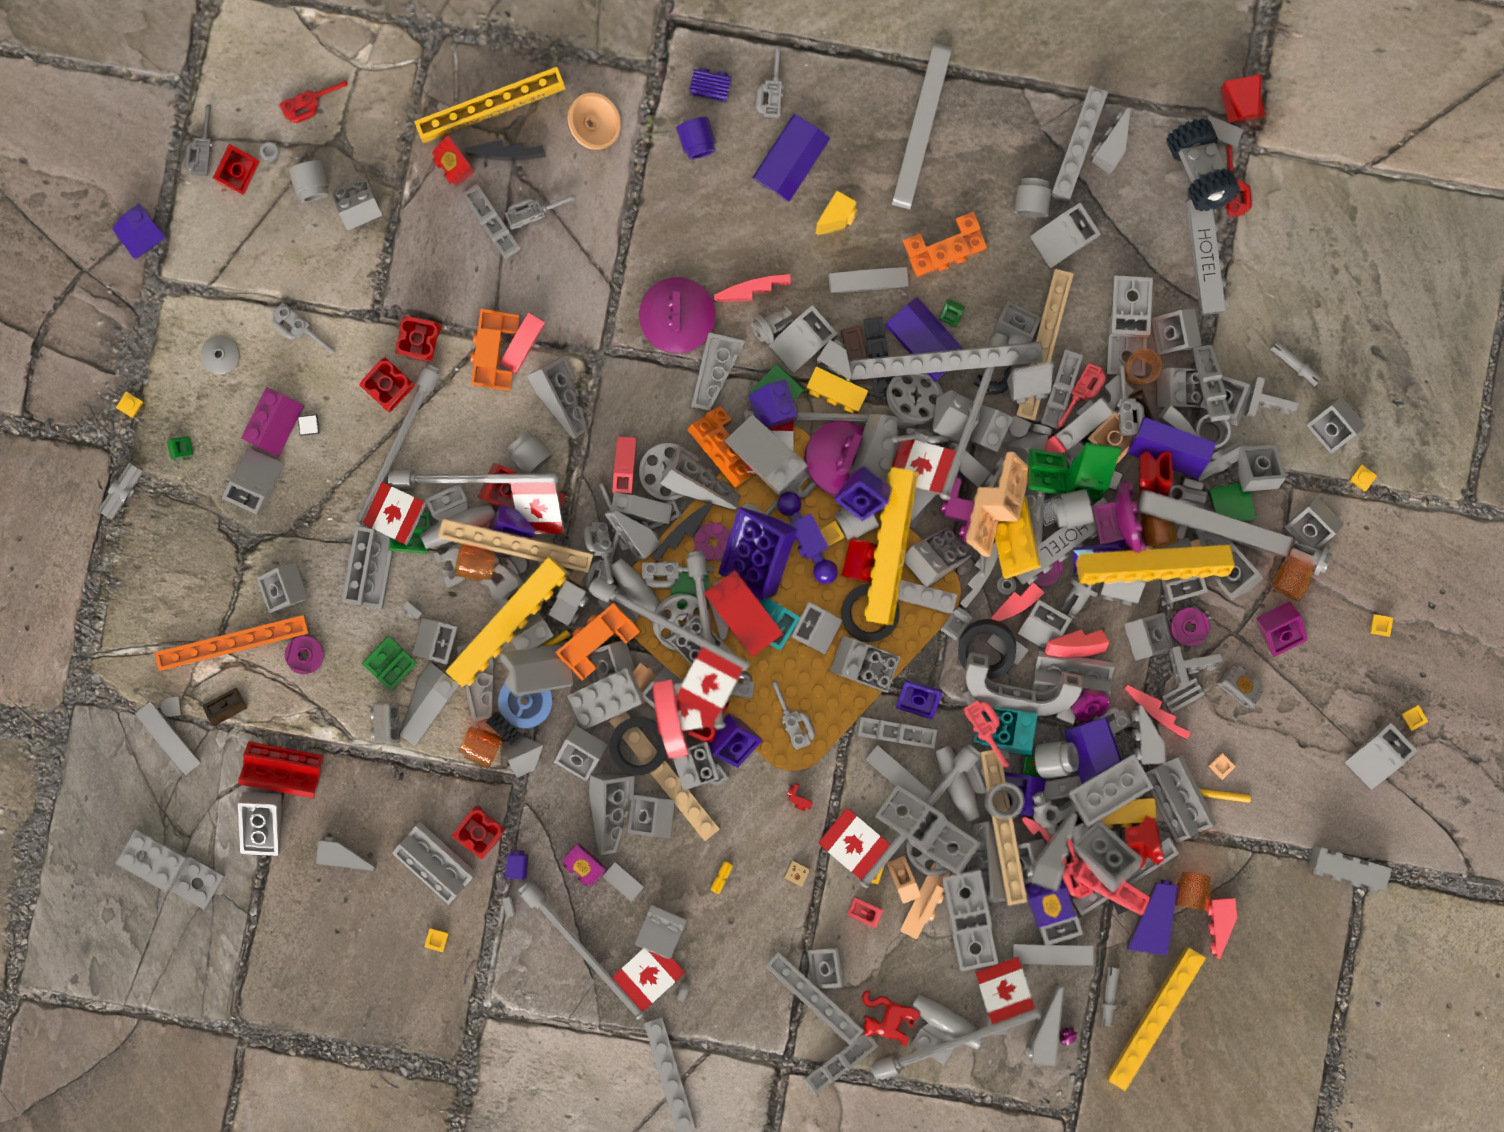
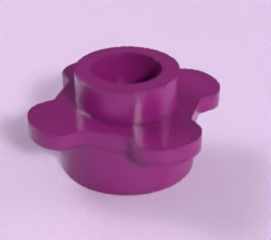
M1067 1027L1060 1031L1058 1038H1060L1059 1041L1064 1045L1071 1044L1077 1039V1032L1074 1031V1027Z

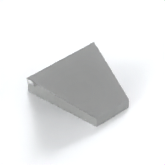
M1031 433L1002 445L1008 452H1014L1028 465L1030 450H1045L1048 435Z
M520 736L512 745L507 741L502 742L507 760L517 778L535 770L543 748L542 744Z

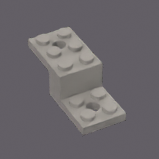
M1113 277L1112 315L1109 317L1106 375H1120L1119 366L1124 364L1126 367L1125 376L1145 377L1147 338L1150 336L1153 278ZM1134 291L1137 294V300H1128L1127 293ZM1125 351L1132 355V359L1129 362H1125L1121 357Z
M899 785L895 787L875 815L877 819L908 838L912 846L958 876L980 846V842L949 823L944 814ZM901 807L908 809L907 814L904 816L897 814ZM952 844L958 845V850L955 853L948 852V848Z
M137 829L133 832L116 862L117 865L165 892L172 891L204 910L209 905L225 875L176 847L169 848ZM142 850L148 854V859L144 862L138 858V854ZM195 878H200L203 881V886L200 889L195 888L193 885Z
M976 870L961 873L959 876L942 877L960 972L998 964L981 871ZM967 887L970 889L971 894L968 898L964 899L960 896V890ZM973 943H978L981 947L980 952L977 954H973L970 951V946Z

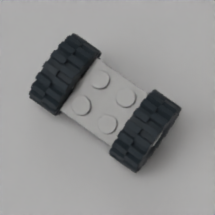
M1200 118L1199 121L1194 119L1193 122H1185V125L1181 124L1178 126V129L1172 130L1166 141L1173 158L1183 162L1192 184L1188 188V193L1193 205L1199 211L1204 209L1209 211L1211 208L1214 210L1218 206L1222 207L1225 203L1231 202V199H1235L1236 195L1239 194L1240 187L1234 173L1230 169H1226L1216 146L1218 137L1211 121Z

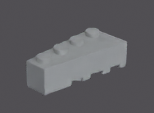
M883 414L869 415L862 434L861 445L855 453L857 455L849 470L850 475L864 465L887 483V475L891 471L894 442L891 439L893 436H896L898 417Z
M1313 846L1307 867L1313 869V874L1323 876L1324 873L1331 875L1330 879L1340 882L1344 878L1350 880V885L1360 887L1361 884L1368 886L1367 890L1379 893V890L1386 891L1392 868L1318 846Z

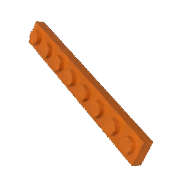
M305 615L154 652L158 671H163L309 634Z

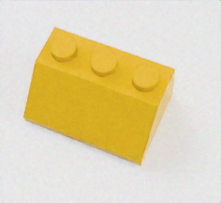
M836 191L817 223L816 234L821 235L846 228L847 224L851 226L856 218L857 202Z

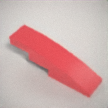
M790 274L768 276L734 285L715 294L714 302L752 301V293H771V285H790Z
M1129 685L1124 686L1123 689L1138 706H1143L1146 713L1167 730L1184 739H1188L1191 732L1174 724L1176 716L1159 709L1162 701Z
M1080 860L1073 878L1087 887L1140 915L1144 914L1151 899L1127 882H1124L1113 893L1098 880L1084 860Z

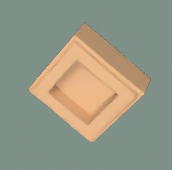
M1223 753L1208 765L1221 780L1236 767Z

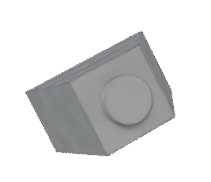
M952 441L938 445L939 447L957 451L958 444ZM965 451L958 474L970 484L979 488L980 485L987 481L990 472Z

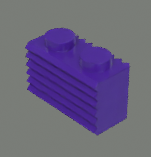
M699 67L698 70L694 69L689 91L690 95L727 102L732 78L728 76V73L718 71L715 74L710 73V70L707 68Z
M524 850L511 851V854L506 856L508 859L506 860L507 864H505L507 866L505 868L507 870L505 878L524 880L527 878L528 854H524Z

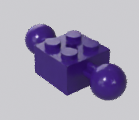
M791 491L782 493L777 500V507L783 515L790 516L793 522L790 525L797 529L794 541L797 540L800 545L797 549L801 557H806L807 560L812 558L815 563L813 574L818 582L822 584L832 583L838 575V569L834 562L825 559L822 552L828 550L829 546L812 514L802 516L800 512L802 502L796 493Z

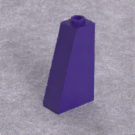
M1161 879V883L1155 882L1149 895L1151 899L1144 914L1140 915L1127 943V949L1168 955L1177 886L1172 885L1173 881Z

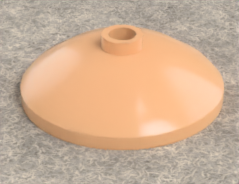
M585 93L577 97L569 108L568 125L572 135L581 145L589 149L600 150L615 142L620 133L621 122L615 105L608 98L598 93Z

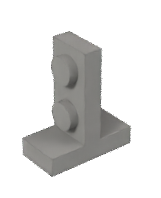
M1256 377L1254 379L1245 416H1256L1258 404H1261L1260 407L1265 409L1277 408L1279 412L1284 414L1297 411L1298 403L1262 394L1265 378Z
M1180 646L1173 647L1169 652L1178 689L1186 688L1189 684L1187 672L1188 674H1194L1199 672L1200 669L1205 668L1207 671L1214 670L1222 662L1221 653L1183 661Z

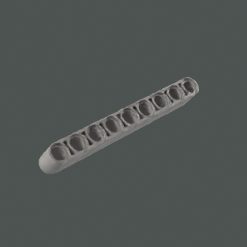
M938 43L933 44L892 201L894 206L906 209L911 208L952 51L950 46Z
M1142 491L1137 508L1138 511L1283 557H1289L1294 538L1147 491Z

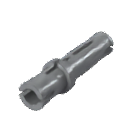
M1279 341L1275 345L1280 351L1274 346L1271 348L1270 351L1284 360L1298 372L1300 377L1303 376L1314 387L1318 382L1312 377L1318 381L1323 378L1313 371L1308 363L1305 364Z
M1108 967L1104 1003L1101 1005L1103 1012L1100 1025L1113 1027L1114 1011L1117 1009L1115 1003L1120 968Z

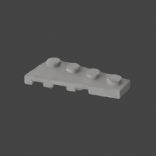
M708 333L692 400V408L705 411L711 410L746 341Z
M470 644L456 647L458 657ZM494 657L488 661L490 665L483 672L480 670L475 675L477 677L476 681L471 686L468 684L465 686L473 722L489 719L493 715Z

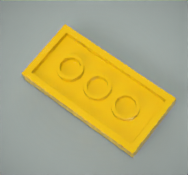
M1025 495L1019 521H998L995 540L1002 575L1005 579L1041 567L1027 497Z

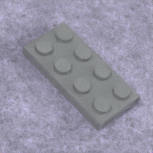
M630 667L567 696L583 730L646 702Z
M1132 754L1069 791L1067 794L1086 827H1089L1154 787L1135 754Z

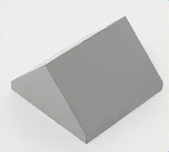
M832 946L808 950L812 984L818 989L844 987L838 947Z

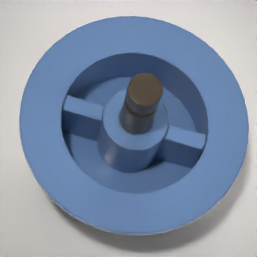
M504 684L498 697L499 710L502 716L513 726L532 728L541 724L548 717L552 708V694L548 690L514 696Z

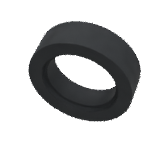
M872 584L860 585L853 589L845 598L841 609L842 622L846 630L856 639L865 642L879 641L890 635L896 628L900 616L899 604L897 602L893 625L886 624L882 629L875 632L863 631L855 625L851 615L852 606L860 596L868 594V589Z
M992 619L975 621L967 626L961 634L958 646L960 663L966 670V661L969 655L968 646L975 636L981 633H993L999 636L1005 643L1006 654L997 664L988 665L986 676L989 679L998 678L1008 672L1014 664L1016 658L1015 637L1012 631L999 621Z
M633 717L620 723L611 735L609 746L611 757L615 764L626 773L632 775L651 773L666 758L667 750L662 734L658 732V724L649 718ZM633 727L647 728L657 739L658 750L656 756L647 764H631L621 754V738L626 731Z

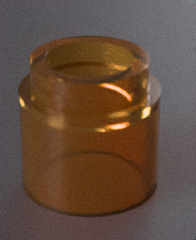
M1139 349L1132 353L1125 362V376L1132 384L1137 386H1146L1159 377L1162 371L1161 358L1151 349ZM1142 359L1148 362L1151 372L1147 378L1139 379L1133 375L1131 366L1135 360Z
M1147 513L1141 514L1142 521H1140L1145 549L1164 547L1179 541L1175 522Z
M461 543L456 560L455 576L480 582L483 579L490 580L495 565L496 553L488 549Z
M1289 557L1287 562L1281 564L1270 586L1283 595L1300 602L1313 581L1312 575L1315 571L1302 561Z
M470 726L461 743L459 753L465 755V759L489 769L499 750L503 737L481 727L476 729Z
M1182 872L1181 879H1178L1175 905L1209 911L1213 887L1210 884L1211 876Z

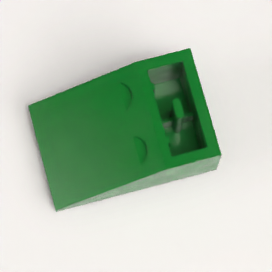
M1086 443L1067 469L1068 471L1064 474L1065 493L1086 489L1089 499L1100 500L1109 488L1121 447Z

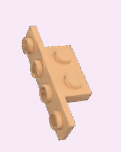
M933 862L929 871H932L936 868L935 862ZM950 872L941 876H926L919 890L921 897L914 900L900 929L901 932L917 939L925 923L928 920H933L936 914L934 908L937 903L940 904L945 896V893H943L942 877L949 876Z

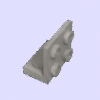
M651 905L635 945L664 958L671 959L687 920Z

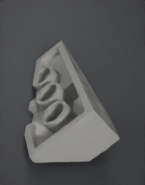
M565 355L537 368L527 375L535 393L573 439L587 431L583 410L579 407L577 401L579 393L578 390H575L573 379H575L574 372Z
M678 446L663 472L660 484L678 494L735 510L740 495L724 480H718L712 474L713 470L708 467L706 469L699 463L700 459L695 454Z
M1196 530L1202 547L1230 545L1235 566L1227 576L1220 577L1215 575L1219 587L1231 600L1249 592L1263 580L1261 574L1230 540Z
M432 662L429 663L418 679L400 732V736L414 746L417 745L460 688V685L451 676Z
M616 773L590 775L589 797L599 855L616 853L623 831L621 828L624 817L627 818L628 811L626 809L629 800H632L634 795V775Z
M1069 812L1034 860L1033 865L1029 866L1027 871L1028 881L1056 891L1058 890L1065 867L1062 865V859L1065 858L1069 850L1066 842L1072 837L1077 814Z
M991 822L974 824L971 837L980 842V846L966 864V867H969L968 872L981 871L987 903L1006 901L997 845ZM967 887L963 889L964 899L968 898L971 894L970 889Z

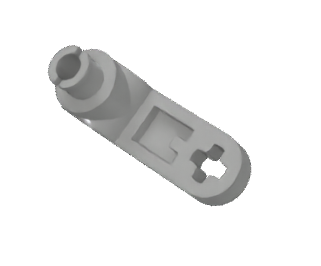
M1039 792L1032 796L1035 802L1033 805L1034 820L1042 828H1047L1049 835L1055 833L1058 829L1057 823L1065 819L1069 812L1074 813L1077 811L1071 800L1057 808L1053 806L1050 799L1045 798L1044 792Z

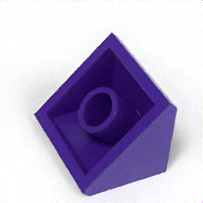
M904 680L896 708L933 720L943 691Z

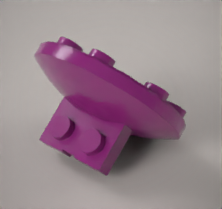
M682 277L667 278L653 285L643 297L639 309L640 326L647 340L656 348L672 354L687 353L700 347L707 340L708 333H712L715 324V307L708 292L697 282Z
M833 421L817 429L810 437L805 449L806 469L812 481L824 492L836 496L849 478L850 467L854 464L857 456L855 453L862 442L864 428L849 421Z
M1124 480L1119 482L1116 502L1093 506L1094 517L1098 526L1097 531L1100 545L1124 540L1131 551L1139 553L1145 550L1144 540H1139L1138 535L1142 533L1140 521L1135 520L1134 516L1138 514L1135 500L1131 501L1130 495H1134L1132 484Z

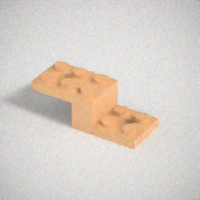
M1007 452L1006 458L1003 461V472L999 479V488H978L977 495L975 496L974 510L971 514L970 528L967 532V542L983 556H991L998 521H1019L1028 481V465L1014 452Z

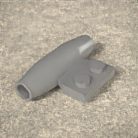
M457 484L425 499L433 518L438 523L420 534L426 549L450 543L452 541L438 538L442 518L483 527L493 520L495 512L490 503L468 509V500L461 485Z
M622 558L613 563L610 569L620 586L617 589L619 594L655 613L661 602L653 590L647 586L641 575ZM601 599L597 601L604 610L614 603L611 601L608 604ZM615 601L633 622L637 619L638 612ZM665 610L661 612L662 617L666 619L669 617Z
M950 745L935 751L943 779L952 771L955 764L953 759L956 757V754ZM980 755L978 756V761L969 772L964 771L960 773L947 788L954 804L966 822L980 817L975 793L984 794L987 792Z
M918 995L911 1008L919 1011L920 1016L928 1022L920 1028L911 1045L919 1050L930 1048L978 1030L962 1016L941 1003L922 995ZM984 1037L969 1042L966 1045L978 1049ZM954 1048L931 1057L944 1065Z

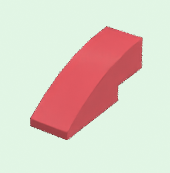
M528 313L512 339L500 364L517 374L545 327V322Z
M1031 583L1021 596L1013 592L990 619L1002 621L1015 616L1035 603L1045 592L1035 583Z
M1081 629L1048 641L1045 653L1050 656L1067 658L1093 656L1104 653L1109 640L1102 630L1085 635Z

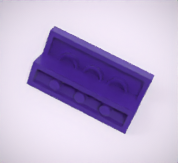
M793 114L753 175V178L765 188L773 190L785 201L790 202L830 138L819 128Z
M918 297L907 304L885 324L910 354L963 349ZM948 371L928 374L936 382Z
M1143 417L1137 436H1132L1126 454L1140 458L1141 454L1149 451L1153 458L1157 460L1162 452L1169 451L1172 454V470L1199 479L1210 462L1216 443Z
M1107 717L1064 730L1067 742H1072L1076 746L1079 757L1077 771L1082 784L1122 761Z

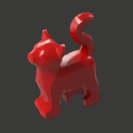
M865 990L862 995L864 1005L867 1007H877L883 1004L885 1012L881 1022L874 1017L863 1016L865 1019L863 1025L864 1034L869 1037L873 1034H879L885 1038L900 1040L902 1046L906 1047L910 1038L899 1030L900 1024L904 1021L907 1023V1026L913 1028L914 1021L918 1020L920 1012L909 1006H901L884 996L871 1000L869 998L870 990Z

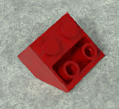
M850 539L842 576L872 584L871 571L875 567L876 559H874V553L878 545L867 541Z

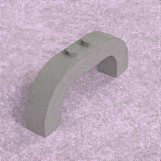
M969 652L966 661L968 689L976 699L986 702L993 707L1037 713L1038 716L1053 715L1073 705L1082 690V676L1063 672L1059 683L1054 688L1047 691H1033L991 681L986 676L988 656Z

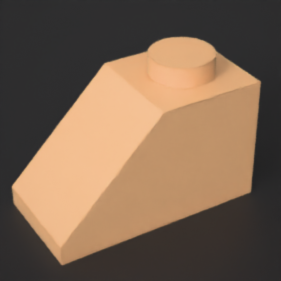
M905 856L887 862L902 903L904 904L921 897Z

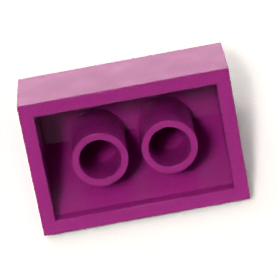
M266 387L241 439L279 457L304 405Z

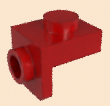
M799 784L790 785L786 795L789 796L788 801L795 803L794 807L805 811L806 808L811 809L812 801L795 795Z

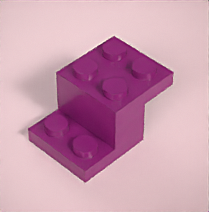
M956 478L950 494L951 498L942 502L940 512L943 513V518L964 523L960 525L958 536L961 537V542L968 543L967 532L970 528L971 514L973 513L975 502L957 498L961 479Z

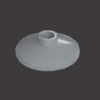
M223 336L213 337L204 344L201 351V360L205 368L210 372L226 374L232 371L238 364L239 350L231 339ZM218 351L222 352V356L220 358L216 357V353Z

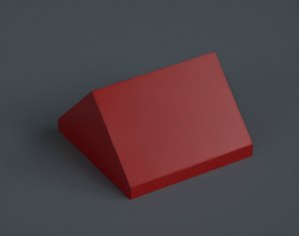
M229 144L213 179L218 184L244 195L260 161Z

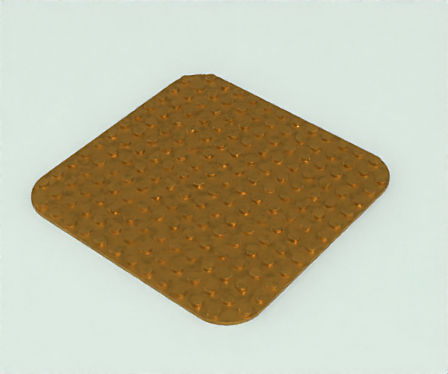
M794 426L793 451L805 461V449L811 436ZM721 471L716 478L724 480L740 495L737 508L733 510L711 503L713 506L699 528L707 523H720L731 534L739 507L749 503L754 504L763 512L762 514H765L779 496L756 473L735 488ZM807 478L799 488L803 490L811 480ZM818 486L807 497L800 498L802 502L800 509L802 516L804 517L811 513L819 529L836 521L834 515L840 512V508L843 506L834 500L835 496L824 492ZM695 499L681 514L682 517L678 518L658 539L659 542L662 544L681 522L709 502ZM778 507L769 515L789 525L793 523L790 516L783 515L778 510ZM881 510L874 513L879 527L856 540L879 544L877 535L882 526ZM909 528L905 555L914 544L923 540L911 528ZM685 534L676 550L668 547L659 562L652 558L657 551L656 549L647 558L640 559L632 568L642 577V563L645 562L663 563V561H667V563H671V561H676L678 565L688 567V553L696 552L694 546L695 534L693 538ZM710 537L708 545L716 547V543L719 541L718 538ZM845 537L831 545L828 550L822 552L825 559L834 562L838 569L836 579L829 584H822L815 579L813 574L814 561L812 558L807 560L806 557H801L797 549L800 545L795 540L793 541L777 593L769 599L799 617L802 616L807 604L810 602L842 620L841 609L847 595L856 587L870 583L842 576L850 539L847 540ZM722 559L719 561L706 560L707 567L713 566L715 568L713 572L709 571V589L713 587V582L725 578L718 573ZM904 562L901 580L925 586ZM953 570L929 587L957 594L955 610L961 598V585L955 570ZM654 577V580H667V577ZM671 587L651 588L660 602L671 596ZM865 594L854 602L851 611L852 619L861 630L875 632L882 629L886 624L866 621L865 608L869 604L870 597H868V594ZM897 600L900 616L894 631L882 640L861 642L900 656L892 679L893 681L942 628L950 614ZM709 601L710 629L721 640L711 602ZM666 609L665 611L670 616V610ZM694 609V611H693V615H694V616H695L696 614H697L698 616H700L699 609ZM639 614L634 623L641 632L634 638L682 681L685 680L692 665L678 651L664 646L654 633L653 623L645 616ZM684 619L678 621V623H679L680 625H681V624H683V625L686 624V622L684 621ZM841 622L826 654L793 639L791 636L795 628L781 651L768 645L754 657H751L730 628L726 640L722 641L737 657L745 661L749 660L750 665L744 672L749 673L754 682L752 698H741L740 696L732 695V697L727 699L729 706L723 713V719L729 713L741 719L763 740L755 750L770 764L779 769L799 771L816 764L853 725L858 716L860 717L883 692L830 672L842 636L856 639L846 630L843 622ZM663 629L661 637H668L671 632L670 629ZM738 679L736 683L743 684V679ZM773 681L778 682L788 710L790 709L791 713L798 711V713L804 712L809 716L815 730V737L810 741L811 744L797 750L793 747L789 732H786L784 728L786 725L781 721L784 711L774 686H772ZM801 720L800 722H798V724L804 735L807 733L803 721Z

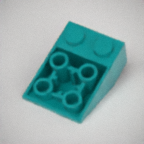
M756 597L783 633L782 636L770 644L781 651L801 617L769 598L762 601Z
M992 707L1000 720V724L996 728L997 732L992 735L998 749L1032 756L1038 714ZM984 710L981 714L988 723L991 720ZM976 731L974 743L991 747L989 742L981 738L979 739L978 732Z

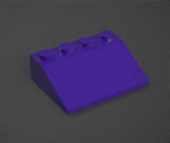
M739 507L718 573L723 577H727L733 571H736L754 596L762 601L776 595L797 529L780 519Z

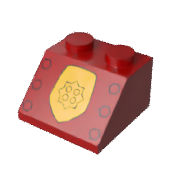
M449 135L432 151L434 156L433 162L438 169L440 167L444 169L446 173L443 176L449 184L453 182L457 186L474 174L472 167Z

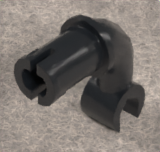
M1011 366L1005 370V377L999 383L990 381L987 389L988 394H1000L1008 389L1007 378L1010 376L1009 369ZM978 374L973 384L979 387L983 376Z

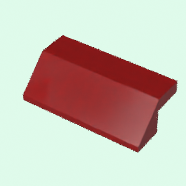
M248 741L243 754V767L238 778V784L314 798L319 785L324 755Z

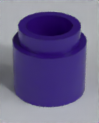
M708 117L695 118L676 127L683 152L688 155L689 160L702 158L716 151L714 146L716 139Z

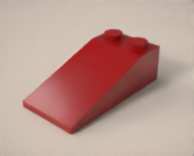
M493 463L488 474L519 473L500 464ZM511 483L483 484L477 498L497 507L502 505L515 509ZM558 492L561 508L566 495Z
M733 571L704 593L751 657H754L783 635L736 571Z

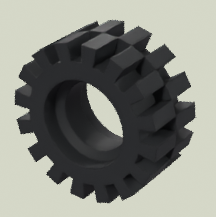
M497 711L486 721L510 745L521 736V733Z

